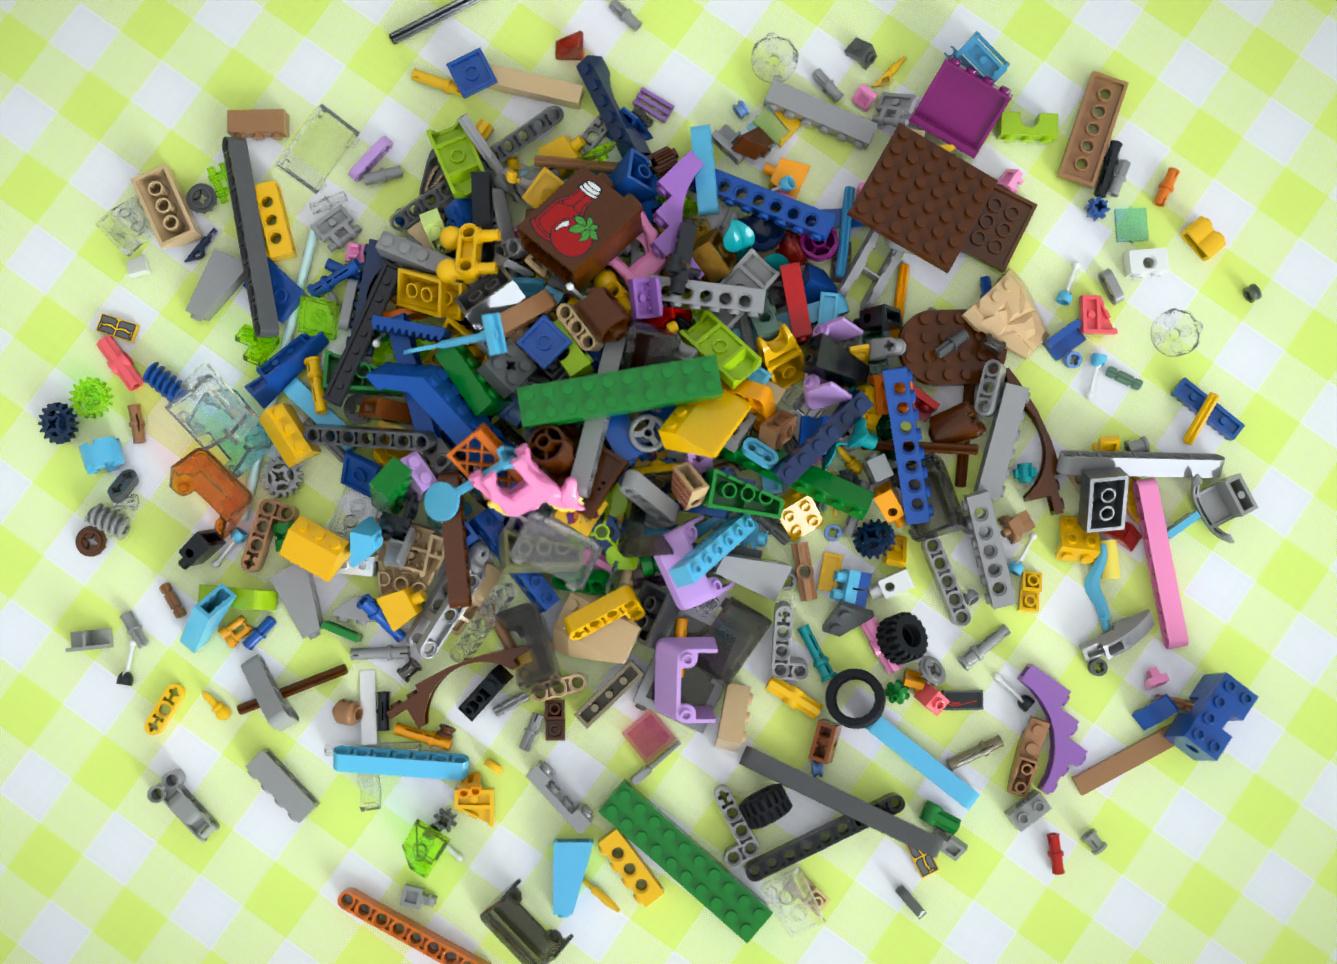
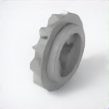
M923 657L918 663V671L922 673L921 677H924L926 683H931L932 686L942 684L946 678L942 664L934 657Z

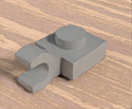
M939 827L933 831L936 836L944 839L940 851L956 861L967 850L968 845L953 834L947 837L944 830Z
M405 884L400 905L419 909L421 904L433 907L437 902L438 896L424 894L425 888Z

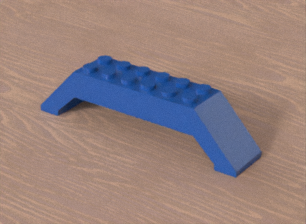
M385 362L365 376L378 391L390 389L408 392L456 445L484 422L505 446L515 448L503 436L502 432L489 421L487 416L476 417L447 372L441 369L440 366ZM474 437L470 441V448L481 449V442ZM469 452V459L471 461L480 462L481 453ZM484 453L483 462L494 463L495 457L492 454ZM483 466V471L490 467ZM502 470L497 473V476L508 477V471ZM497 481V484L500 487L507 488L508 482ZM510 482V489L518 483ZM488 507L500 522L507 518V516L495 511L494 508Z

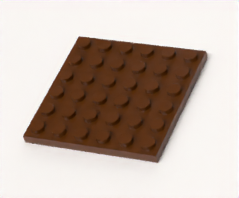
M899 123L847 215L948 273L998 180Z

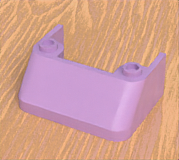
M842 316L816 326L812 337L824 333L838 343L862 335L863 330ZM805 373L803 382L805 405L812 410L852 399L853 395L833 382L827 383V380L815 374Z
M704 515L682 522L650 541V550L676 606L681 611L691 609L713 599L735 585V582L722 585L716 577L707 579L704 574L695 583L677 588L668 571L693 549L691 544L697 539V530L694 524L704 519Z
M664 637L659 639L655 644L654 705L656 710L682 723H715L712 706H692L688 703H680L681 668L693 667L697 663L698 653H718L715 638Z

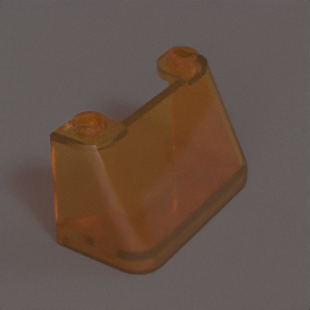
M206 448L194 449L171 466L169 487L181 496H187L196 491L220 515L215 521L214 529L224 540L232 533L250 507L253 499L251 491Z

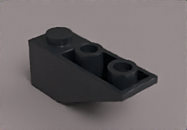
M498 664L458 709L469 720L473 721L514 676L506 668Z

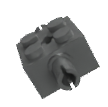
M510 338L506 341L508 352L491 356L489 355L487 342L478 341L475 343L488 356L487 360L476 371L504 399L513 393L517 387L532 385L528 381V376L537 366Z

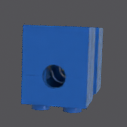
M677 405L640 411L641 415H656L665 423ZM627 414L610 417L604 445L607 449L628 461L630 465L627 469L629 470L635 466L636 461L641 460L643 462L651 457L650 454L653 452H642L632 445L628 434L631 421ZM655 423L653 428L655 438L660 441L661 437L658 432L660 426ZM649 431L644 432L645 436H651ZM640 437L636 438L638 443H640L643 446H653L651 442L643 443ZM664 446L657 450V452L660 453L664 451Z
M1227 672L1204 674L1189 696L1191 700L1196 701L1189 713H1178L1163 737L1194 761H1217L1232 739V736L1223 730L1224 726L1228 721H1243L1255 704L1258 696Z

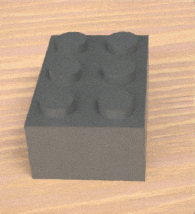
M500 265L498 267V274L486 275L454 298V300L478 332L484 328L482 315L502 313L520 303L526 297L503 265Z
M1120 467L1082 470L1078 524L1086 533L1125 529L1129 475Z
M644 580L638 598L643 606L645 615L635 621L642 628L636 641L655 649V644L659 639L668 637L680 609L676 606L670 591Z

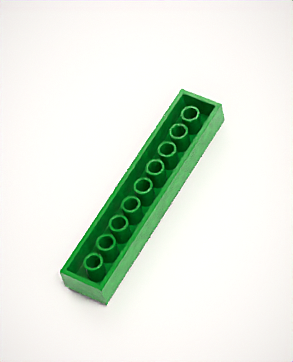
M716 354L516 388L522 427L525 431L537 429L544 425L556 426L718 399L723 396Z
M625 778L600 806L598 812L747 944L773 914L772 908Z

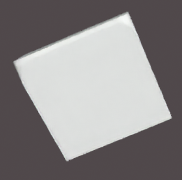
M146 255L127 260V273L129 277L135 279L151 273Z

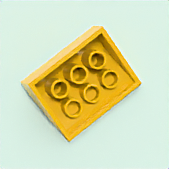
M722 388V398L678 405L658 430L664 449L715 458L753 407L752 403Z

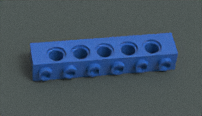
M486 508L469 522L500 561L498 535L503 530L504 525ZM509 573L539 613L547 611L560 600L541 573Z

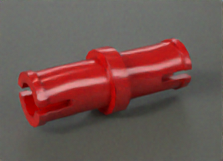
M1056 832L1046 834L1049 846L1047 853L1051 860L1052 874H1064L1065 870L1062 859L1064 852L1061 850L1060 834Z

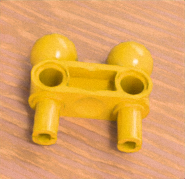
M467 223L460 228L448 226L441 231L439 235L440 244L447 250H457L456 261L444 259L437 264L436 275L439 280L447 284L454 283L457 280L470 284L477 281L481 275L498 274L497 262L481 263L484 242L501 241L499 228L483 230L480 226Z
M601 270L594 277V286H597L598 289L608 288L629 316L632 317L631 302L629 300L630 294L618 282L615 273L610 270ZM572 297L568 300L567 304L575 305L578 302V298Z

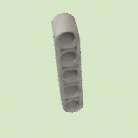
M927 537L923 539L921 548L949 619L954 625L966 626L971 621V615L942 542L937 537ZM929 540L935 542L936 546L933 551L927 547ZM937 558H940L943 562L940 569L936 568L934 564ZM944 576L950 579V584L947 587L942 584ZM952 594L957 597V602L954 605L949 602V597ZM959 612L964 614V620L961 623L956 619Z

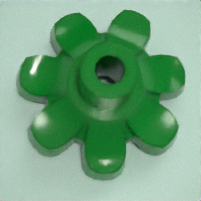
M896 680L895 685L892 682L887 684L888 689H885V695L889 696L890 703L897 702L898 704H903L904 700L910 698V694L907 693L909 687L901 686V680Z

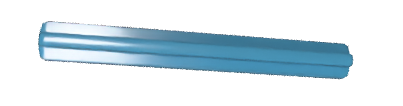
M846 186L844 189L835 277L844 278L847 268L852 218L847 214L854 203L855 188Z

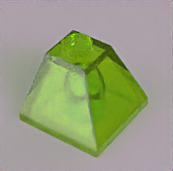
M417 819L402 845L409 869L427 879L451 839Z

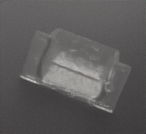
M207 361L202 363L180 385L184 391L164 407L205 451L228 438L235 445H238L260 421Z

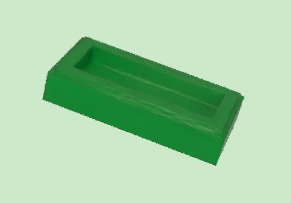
M330 620L323 621L320 627L354 642H360L363 637L361 633Z

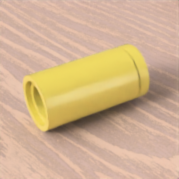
M1117 539L1100 541V546L1104 543L1107 547V561L1101 580L1121 578Z

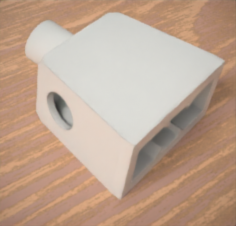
M905 567L878 579L879 585L870 588L869 591L873 600L883 595L888 599L915 586ZM890 582L894 584L892 589L885 587Z

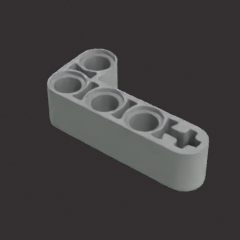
M492 188L494 229L499 228L501 233V241H494V255L498 254L515 261L527 256L529 253L522 248L520 238H515L504 191L500 188Z
M627 470L620 491L646 512L644 525L651 529L674 526L680 506L641 473L635 470Z
M779 601L774 608L771 651L772 674L777 679L803 680L809 673L806 661L800 657H790L793 624L792 607L787 601ZM783 609H786L784 616L785 620H783L781 616V612L783 611ZM781 627L787 629L784 634H780L777 631ZM779 646L786 647V650L783 652L776 651ZM778 665L785 666L781 671L775 669ZM797 666L804 667L801 672L794 670Z
M257 654L241 664V669L269 725L279 731H284L299 721L298 714L293 707L286 704L263 657Z
M720 784L714 789V797L737 840L736 843L725 849L724 858L727 865L737 867L756 857L760 847L754 833L749 829L730 788L725 784ZM723 790L724 793L727 792L726 798L728 802L726 804L722 796L718 797L720 795L719 791ZM734 807L737 809V814L729 816L727 815V810ZM739 825L746 826V831L743 834L736 832V828ZM754 843L756 847L753 851H747L745 849L746 844ZM731 852L738 854V858L734 861L728 859V855Z

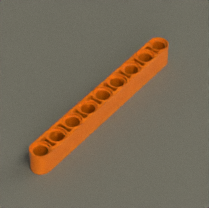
M347 888L338 896L337 903L341 909L441 964H464L465 961H470L472 964H491L355 888ZM345 894L352 897V902L349 903L345 900ZM367 904L370 908V911H363L361 905ZM379 914H385L387 921H381ZM396 923H401L404 926V930H398ZM413 933H419L421 940H415ZM431 942L437 943L438 946H439V949H437V950L432 949V948L430 947V943H431ZM447 952L455 953L456 958L450 959L447 956Z

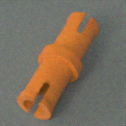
M1168 168L1152 202L1156 206H1165L1169 194L1173 192L1174 183L1180 174L1178 169Z

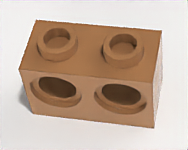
M781 409L760 424L759 441L776 451L795 436L797 415Z

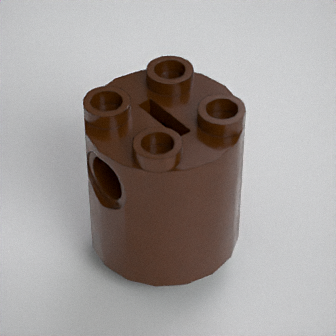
M597 286L591 288L587 293L588 296L575 304L574 308L577 310V314L600 343L605 344L621 340L627 334L626 330L630 326L632 318L608 288L598 289Z
M964 401L930 417L928 434L931 441L934 443L964 444L982 436L986 432V427L977 416L979 413L975 411V404L971 405L969 402Z
M544 425L533 431L528 440L532 459L549 473L555 475H562L572 471L578 450L576 443L554 425Z

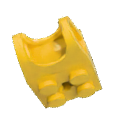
M785 323L780 325L779 334L775 339L764 341L761 336L756 338L757 352L762 358V368L772 374L769 379L771 382L783 389H787L805 378V373L802 371L804 364L803 352Z

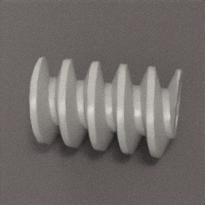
M102 503L90 509L84 519L85 523H90L91 526L97 527L100 531L103 530L104 533L110 534L114 538L117 537L119 541L125 539L130 531V518L126 517L123 520V514H119L116 517L117 511L113 510L110 512L108 506L103 509Z

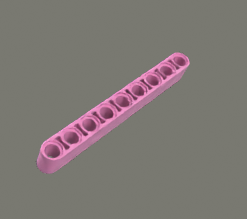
M1153 477L1133 481L1132 487L1163 644L1167 650L1188 646V635L1158 484Z

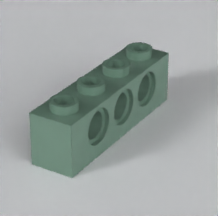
M766 290L763 315L759 314V317L748 316L756 338L761 336L764 341L775 339L779 334V327L782 324L781 320H777L775 316L777 315L775 305L769 302L768 290Z

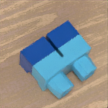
M846 569L834 571L833 581L841 582L840 590L831 589L829 598L837 601V603L843 600L865 608L868 593L853 590L852 588L869 591L872 574Z

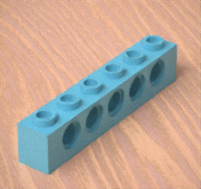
M741 513L732 516L731 519L725 521L668 570L677 588L698 581L756 529L750 514Z

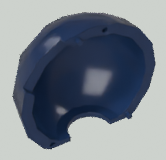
M756 214L738 219L748 225L755 234L754 244L747 248L749 250L751 248L756 252L773 250L781 243L784 237V229L777 226L772 220H762Z

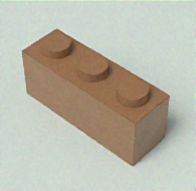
M284 109L227 110V133L231 137L264 140V138H272L274 140H282L289 137V115Z

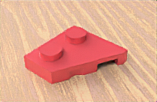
M1079 296L1080 322L1082 323L1080 334H1118L1117 329L1113 328L1109 320L1111 316L1108 310L1105 309L1101 296Z

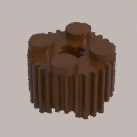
M668 146L646 156L652 165L649 168L653 175L657 174L659 179L678 163L677 159L679 158L675 148L671 149Z

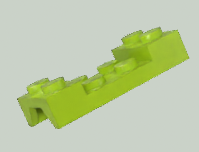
M457 120L452 127L440 132L427 130V135L454 198L463 199L472 195L471 172H483L485 170L474 144Z
M708 309L704 311L700 320L690 329L679 331L681 341L696 348L701 357L716 354L720 378L732 390L761 367L762 358Z

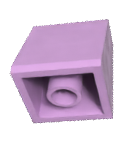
M413 451L399 461L413 470L411 475L413 480L408 486L410 489L405 496L410 501L412 494L416 493L417 500L421 502L425 499L427 490L438 482V477L433 473L431 466L425 461L422 454L418 451Z

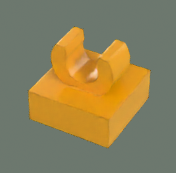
M905 668L903 686L914 688V694H916L918 690H923L925 679L921 677L922 673Z

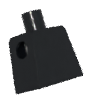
M886 304L860 310V318L853 320V324L870 333L902 328L901 309Z
M215 529L197 531L179 550L182 558L178 561V564L185 570L190 566L203 564L222 548L226 542Z

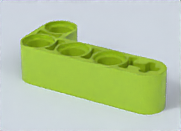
M199 584L198 602L218 586ZM227 587L237 595L230 606L232 608L276 610L278 593L275 590Z

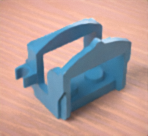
M978 31L966 41L959 51L951 46L953 53L951 55H947L946 52L944 53L946 57L951 58L953 56L961 61L960 64L966 68L968 66L976 67L979 70L978 75L983 78L988 76L995 82L1007 71L1010 65ZM991 52L1003 63V65L991 54Z

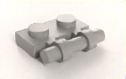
M882 92L876 105V110L880 114L879 116L874 115L872 121L880 126L889 124L897 127L899 123L908 126L909 119L903 117L904 115H912L918 101L917 96ZM889 113L895 114L894 117H888Z
M341 204L311 225V229L323 243L328 239L332 241L327 246L331 252L341 249L344 243L350 239L353 240L362 231L358 224L353 228L349 225L353 222V217ZM344 229L346 233L338 238L335 234Z

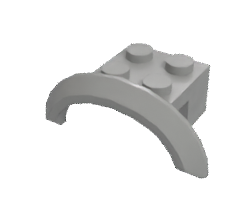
M1199 473L1194 475L1191 482V497L1196 510L1201 515L1200 518L1217 538L1228 543H1235L1231 534L1225 533L1218 526L1259 508L1241 473L1228 476L1201 491L1199 489L1203 481Z

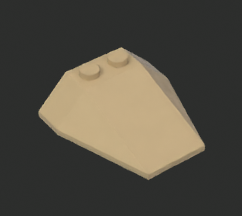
M606 590L601 595L572 591L553 627V648L568 657L625 664L642 628L633 619L629 620L624 615L579 640H571L563 623L564 619L568 615L609 594L608 591L605 594Z

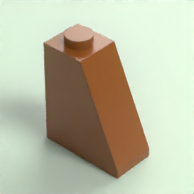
M380 397L361 398L358 417L413 425L408 403Z

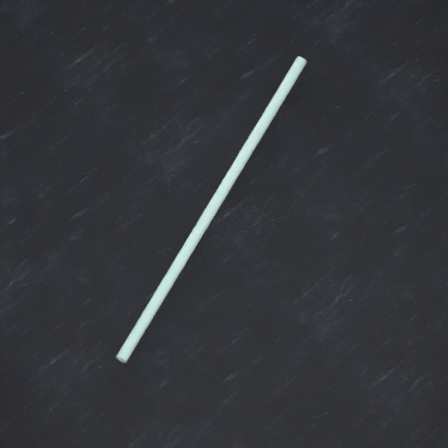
M311 225L296 284L302 290H305L318 237L311 229ZM301 304L287 319L280 350L293 339ZM278 396L265 409L275 406ZM262 425L238 519L247 521L268 440V434Z

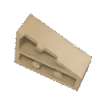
M728 682L718 725L717 740L714 745L715 748L737 752L741 743H745L747 731L743 730L744 725L748 724L750 717L747 707L752 704L753 694L750 693L751 687Z

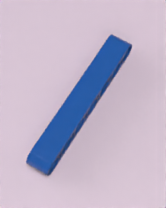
M406 313L391 317L392 319L410 322ZM389 334L397 363L422 365L419 352L402 354L403 350L418 348L413 337L408 338L406 336L401 337L398 334L397 336ZM405 392L414 429L431 431L435 434L436 439L440 438L439 425L408 392ZM422 437V442L426 443V439Z

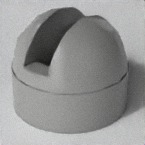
M968 589L969 593H963L966 604L972 606L980 599V595L975 590Z

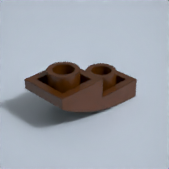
M545 700V740L565 741V700Z

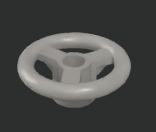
M642 414L631 422L628 431L629 439L638 450L654 452L663 446L662 440L658 441L655 438L653 430L655 423L660 428L664 424L658 416ZM650 420L647 427H643L640 431H635V427L639 422ZM649 431L651 436H645L644 432ZM640 437L643 443L651 442L653 446H643L640 443H638L636 438Z

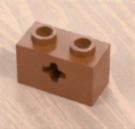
M826 719L818 720L808 758L826 765L831 763L842 725Z

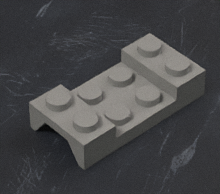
M751 248L735 265L732 272L725 276L719 284L769 290L781 277V274ZM711 293L703 300V302L710 301L712 297ZM723 294L720 297L722 304L726 305L731 301L729 294ZM744 296L740 299L739 304L742 307H747L750 305L751 300L749 297ZM701 307V309H703L704 311L709 308V307ZM720 309V312L712 313L731 330L746 312H739V315L728 314V310Z
M540 760L529 770V773L526 775L527 779L568 823L581 834L592 823L593 811L588 805L585 804L583 806L581 803L574 808L572 806L574 802L567 795L564 797L559 792L561 789L554 781H549L553 776L551 772L553 768L546 761L543 763Z

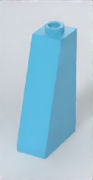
M221 583L193 607L180 642L193 653L197 652L209 641L237 595Z
M554 839L553 915H558L560 918H567L573 915L594 839Z

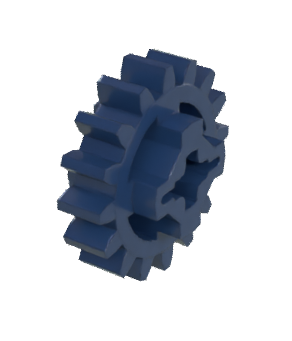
M61 402L47 404V408H42L44 414L39 415L42 422H38V425H42L40 432H45L44 439L50 438V443L64 444L71 442L70 439L76 437L74 432L79 431L76 428L79 422L75 421L78 415L72 414L74 408H68L67 403L62 404Z
M870 519L869 524L863 522L864 527H858L859 533H854L855 540H853L857 552L862 557L867 555L868 559H871L873 556L879 559V554L886 556L885 551H891L890 545H895L894 538H896V535L893 532L892 526L888 525L887 521L881 522L880 519H877L876 522Z

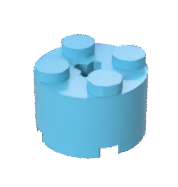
M98 438L93 440L91 445H87L86 442L79 446L83 465L88 475L99 473L100 470L105 469L107 472L119 469V465L125 464V457L119 438Z

